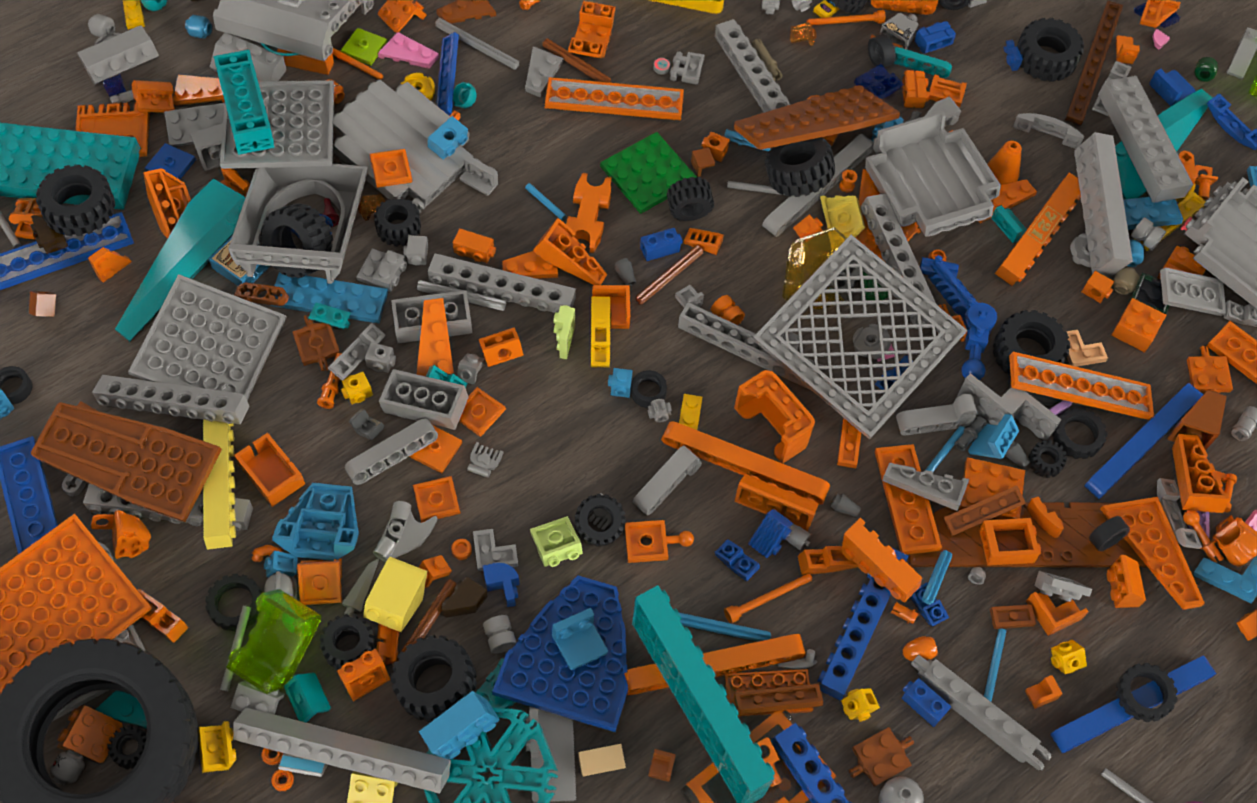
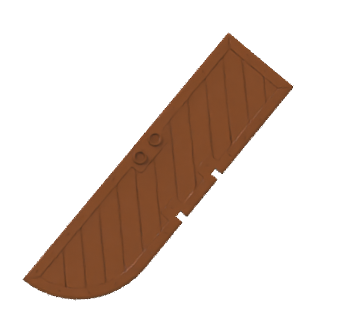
M1026 502L1024 508H1021L1020 518H1031L1032 525L1036 527L1037 543L1041 546V554L1035 563L987 566L979 532L982 523L951 536L943 518L957 511L948 507H943L933 513L942 546L941 550L909 554L908 556L911 567H935L943 550L952 553L948 567H1111L1120 555H1126L1137 561L1139 567H1147L1124 538L1104 551H1098L1089 540L1090 534L1108 520L1100 510L1103 505L1115 504L1105 502H1069V508H1065L1063 502H1042L1046 505L1047 513L1055 511L1063 522L1064 529L1058 538L1049 535L1036 523L1027 510L1029 502ZM1023 530L995 532L999 552L1028 550Z

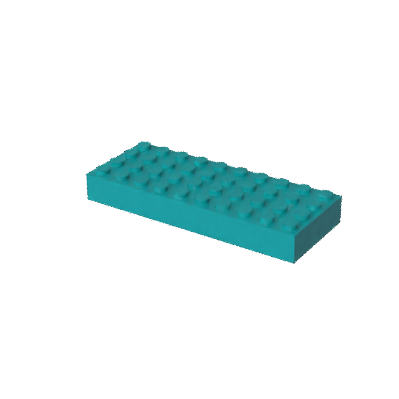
M0 123V196L37 198L36 192L40 188L39 184L42 180H46L45 177L49 173H54V170L57 168L62 169L67 165L72 167L74 164H78L82 167L86 165L100 171L106 177L115 200L114 209L124 210L141 147L136 137ZM76 195L67 199L64 203L79 205L90 196Z
M659 585L635 597L632 625L736 802L754 803L766 794L774 780V770L761 757L763 753L760 746L756 742H752L749 737V728L744 722H740L737 717L739 715L738 710L733 703L728 702L725 697L727 696L725 688L721 683L718 684L714 678V670L709 664H705L702 659L704 657L702 650L698 645L695 646L691 640L692 634L687 627H683L681 624V616L677 609H672L669 604L670 598L665 590L662 591Z

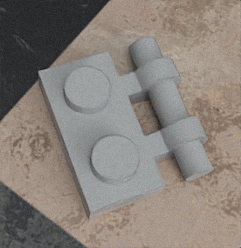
M678 51L673 58L670 80L676 81L678 76H682L681 82L698 85L704 55L688 52L687 57H685L682 52Z

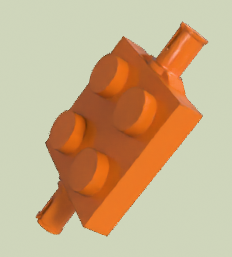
M1208 346L1200 347L1202 356L1188 357L1187 365L1191 385L1201 393H1205L1207 390L1218 393L1231 392L1233 390L1227 356H1210Z

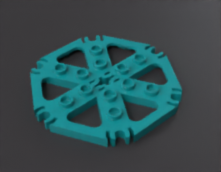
M492 707L499 718L509 719L511 725L493 749L486 732L482 731L475 743L469 746L466 745L471 761L450 759V771L447 782L467 784L454 803H483L484 801L486 803H511L507 789L536 792L539 796L537 803H549L555 793H547V789L550 791L556 790L555 786L549 785V780L551 778H558V775L549 773V771L558 770L541 725L535 719L526 724V718L529 714L522 710ZM535 739L544 759L543 766L541 768L512 766V762L529 740ZM429 749V750L427 751V753H426V754H430V755L437 756V755L433 754V753L430 751V749ZM490 769V772L499 775V777H489L487 781V778L479 775V773H487ZM424 790L428 803H440L436 792Z

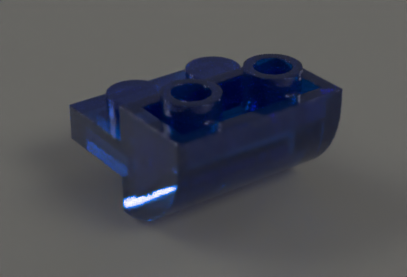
M882 64L855 78L854 81L856 85L863 86L864 89L872 92L880 99L895 93L904 85L894 72L889 74Z

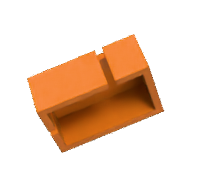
M268 432L253 442L258 455H254L250 445L234 455L239 467L271 507L305 485L300 471L290 462L289 458Z

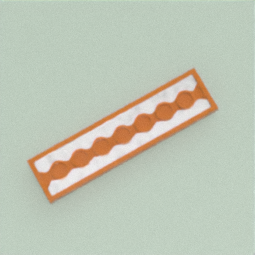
M549 77L545 108L681 120L684 89Z
M1012 352L1009 355L1011 388L1151 420L1154 417L1150 384L1017 352Z

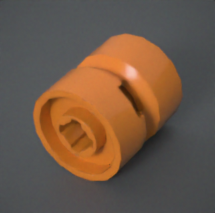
M724 295L716 300L710 310L714 315L736 325H739L745 317V313L739 306H735V302L729 295Z

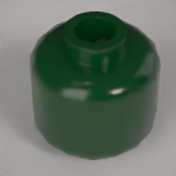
M1212 57L1201 58L1196 63L1195 77L1202 82L1213 80L1217 74L1218 62Z

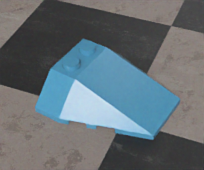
M312 483L301 495L296 506L291 507L288 510L289 514L277 523L272 537L275 543L294 557L334 561V559L338 560L355 549L359 535L352 487Z

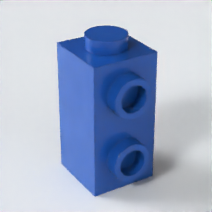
M675 228L641 237L640 249L646 262L680 252V246L683 243L680 234H677Z
M920 678L914 683L910 681L903 688L905 693L901 699L933 727L937 725L951 708L945 700Z

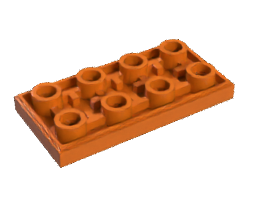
M808 669L725 673L724 675L726 698L735 707V692L810 684ZM813 707L781 711L783 714L812 712ZM776 711L743 714L737 716L768 715L773 714Z

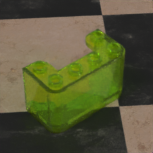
M281 589L262 593L257 598L255 603L257 605L256 610L260 612L257 617L258 622L250 631L247 644L234 649L228 657L229 662L226 666L227 669L265 694H270L284 688L292 679L321 620L319 613Z

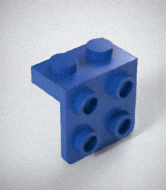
M1160 68L1155 71L1149 83L1170 106L1196 92L1176 70L1165 73Z

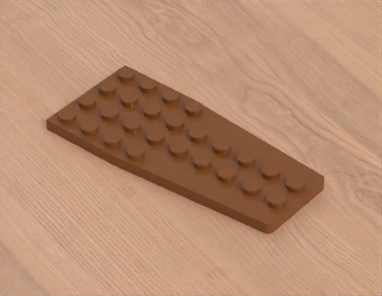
M856 85L853 88L841 89L837 92H829L821 96H812L810 99L735 121L734 130L755 147L762 150L899 119L900 112L875 96L872 92L866 90L863 86Z
M60 402L56 405L35 443L31 455L48 465L132 504L186 522L222 449L219 446L167 428Z

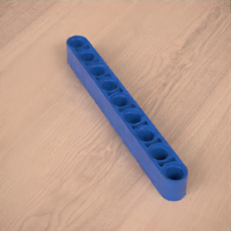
M1187 383L1088 480L1084 487L1098 499H1101L1188 413L1204 394L1190 383Z
M1201 656L1169 672L1168 676L1175 682L1174 687H1177V696L1210 679L1217 673L1206 657ZM1154 681L1131 692L1134 699L1146 708H1153L1163 702L1161 689ZM1118 698L1055 730L1050 735L1061 753H1065L1134 718V716L1128 715L1125 712L1126 709L1120 706V699Z

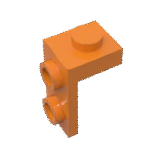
M1118 35L1116 37V61L1133 64L1140 51V46L1133 45V37Z

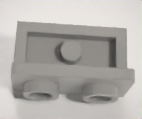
M468 155L464 160L465 172L460 176V181L487 196L490 195L498 185V172L493 167L483 164L479 159H474Z
M248 678L238 683L231 708L242 712L247 707L275 715L279 700L283 699L285 694L279 692V689L274 686L266 687L261 685L258 680Z

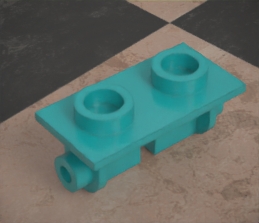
M316 302L309 315V319L345 329L349 328L350 321L348 319L351 312Z

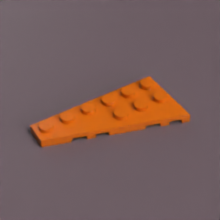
M1158 497L1103 505L1100 510L1108 520L1115 516H1121L1129 526L1130 531L1124 539L1183 610L1203 606L1205 602Z

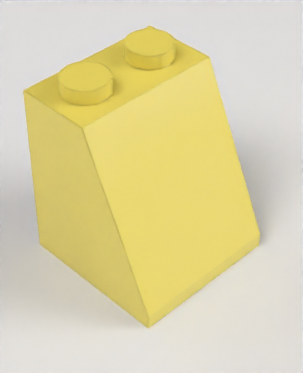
M389 556L365 602L363 617L402 632L423 601L427 571Z

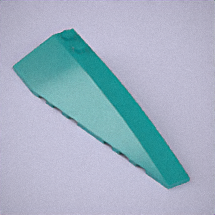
M1199 89L1157 115L1176 152L1207 110V102L1213 98L1203 89ZM1121 141L1115 146L1123 200L1139 198L1147 190Z
M213 178L188 203L117 324L115 330L130 342L159 313L178 274L193 279L210 262L209 258L234 233L245 201L243 195Z

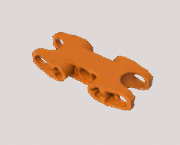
M582 173L576 184L573 196V203L580 204L577 217L568 216L566 225L575 232L577 240L584 239L589 242V253H595L601 242L604 222L597 221L600 208H609L611 201V178L606 177L600 186H592L587 182L588 174Z

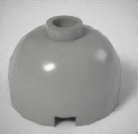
M904 776L894 777L887 781L881 788L878 798L879 803H923L924 801L923 792L919 785L911 778Z

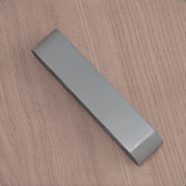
M420 419L348 461L345 465V470L354 484H363L433 443L437 439L438 433L428 419Z

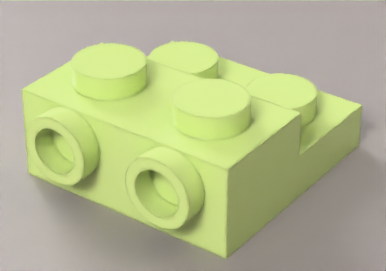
M563 305L560 306L559 313L555 312L553 323H555L554 333H556V341H558L557 350L560 351V358L567 359L575 330V308Z
M568 516L530 529L538 549V554L545 567L549 565L555 567L563 560H575L580 554H583L581 542Z

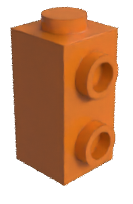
M459 229L453 241L454 253L459 256H466L477 262L488 263L490 257L493 258L495 255L496 247H494V239Z

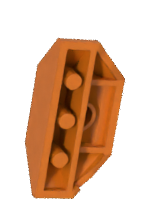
M160 168L144 172L143 175L147 196L161 232L168 239L191 198L183 181Z

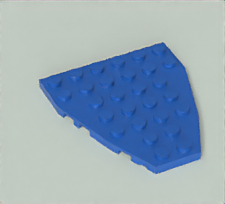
M582 576L574 578L571 584L562 589L553 601H549L531 622L528 630L518 638L515 646L506 653L492 695L616 732L628 693V684L624 675L627 673L626 633L617 587ZM591 608L594 613L593 624L608 649V654L574 670H570L552 637V626L557 622Z

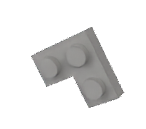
M493 529L473 531L478 572L483 571V565L493 563H505L511 567L518 566L516 544L495 547Z

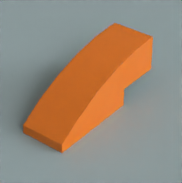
M842 546L805 549L797 556L802 575L843 571L857 568L858 565L853 560L850 561L845 558L841 551Z
M138 589V592L152 607L141 619L172 643H175L189 627L160 602L141 589Z

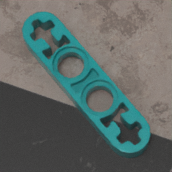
M894 47L897 55L894 64L917 71H924L931 75H939L941 78L949 77L952 70V65L949 62ZM908 58L914 59L915 62L909 61ZM924 63H929L931 66H926Z

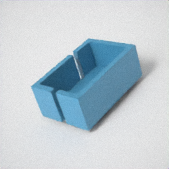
M472 691L421 729L419 733L433 754L442 758L453 759L460 754V750L463 747L475 743L482 731L489 732L496 726L495 723L500 719L488 700Z

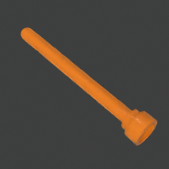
M877 10L873 14L808 19L807 25L874 21L877 24L885 23V10Z
M333 48L332 55L378 80L383 78L380 72Z
M806 574L739 607L731 605L724 609L725 617L732 624L738 621L743 613L810 582L812 575Z

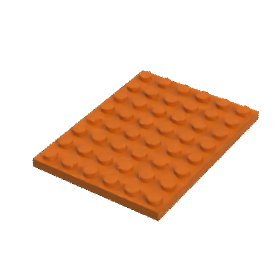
M75 513L0 568V694L8 683L11 684L13 682L12 678L25 665L29 666L33 659L46 651L50 653L57 646L69 642L75 644L77 640L95 638L98 641L101 638L114 639L152 609Z

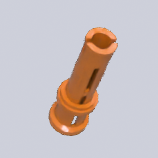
M337 353L336 356H335V360H336L342 353ZM331 371L327 383L322 385L321 397L317 400V404L326 409L334 407L335 395L339 393L338 384L340 378Z

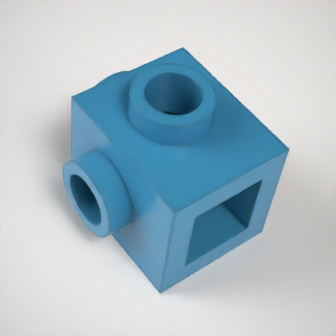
M614 368L613 375H609L608 386H611V396L630 398L633 370Z

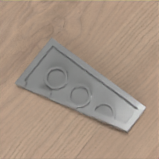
M889 463L882 481L958 511L969 479L962 478V480L953 479L951 475L945 474L943 477L933 475L932 471L925 470L924 472H919L913 467Z

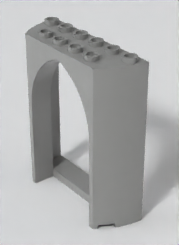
M332 164V166L256 168L228 248L236 265H240L246 271L248 277H253L257 264L325 270L327 283L332 284L342 268L366 180L367 167ZM318 194L325 198H330L331 202L335 204L341 213L331 252L263 246V242H261V228L264 225L265 218L272 211L280 209L300 197Z

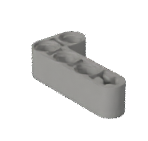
M963 394L958 396L951 405L902 411L896 415V420L901 435L921 434L957 429L959 426L967 427L973 423L977 415V409L972 395Z
M680 447L641 489L632 502L647 516L650 515L687 474L692 476L697 472L702 462L687 447Z

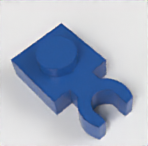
M1007 40V46L1003 47L1004 52L1007 53V64L1010 65L1012 71L1019 70L1023 58L1018 47H1015L1014 41Z

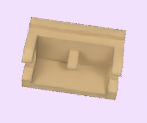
M621 744L578 752L583 777L626 768Z

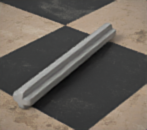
M419 280L417 284L418 291L430 294L463 291ZM467 291L468 303L504 311L506 308L505 300Z

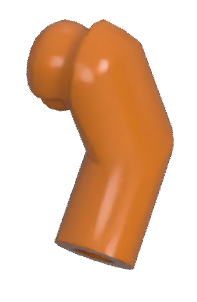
M271 545L255 548L252 552V560L254 562L263 561V556H270L274 550L283 552V549Z

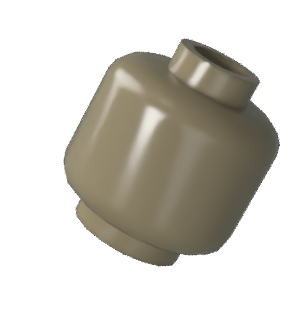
M1126 267L1115 274L1112 286L1117 293L1126 295L1134 292L1140 277L1134 268Z

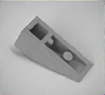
M1247 27L1238 43L1226 74L1239 79L1244 78L1257 50V30Z

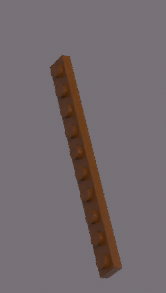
M1108 0L1105 5L1066 115V121L1082 125L1123 8L1121 4Z

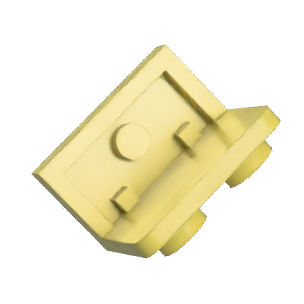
M353 771L347 803H392L394 789L398 782Z

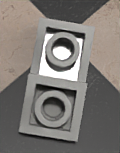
M1230 300L1225 302L1226 314L1224 319L1257 327V309L1254 306L1248 304L1243 307Z

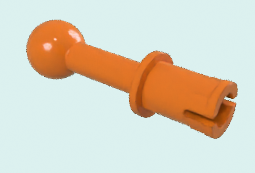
M1194 510L1186 511L1183 515V521L1185 524L1192 526L1203 544L1200 549L1204 550L1211 561L1218 563L1214 556L1218 558L1219 562L1222 561L1224 557L1214 544L1216 541L1209 540L1199 523V514Z

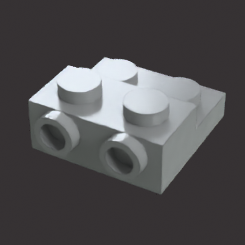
M372 249L357 275V281L374 287L386 288L391 292L393 287L398 285L401 272L406 270L407 262L405 255L390 250L384 253Z
M1040 570L1034 585L1041 589L1040 593L1052 596L1055 593L1060 595V599L1070 602L1072 599L1080 600L1082 595L1090 597L1092 592L1091 588L1078 581Z

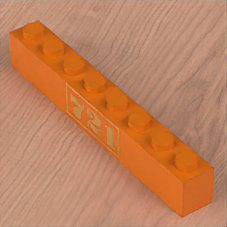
M1070 172L1066 175L995 272L998 277L1011 286L1016 281L1021 282L1026 276L1024 271L1026 269L1029 271L1035 263L1033 258L1040 256L1043 252L1041 247L1047 246L1052 239L1050 235H1054L1060 228L1059 222L1063 223L1068 217L1066 212L1073 210L1077 204L1074 202L1076 199L1080 200L1079 180Z

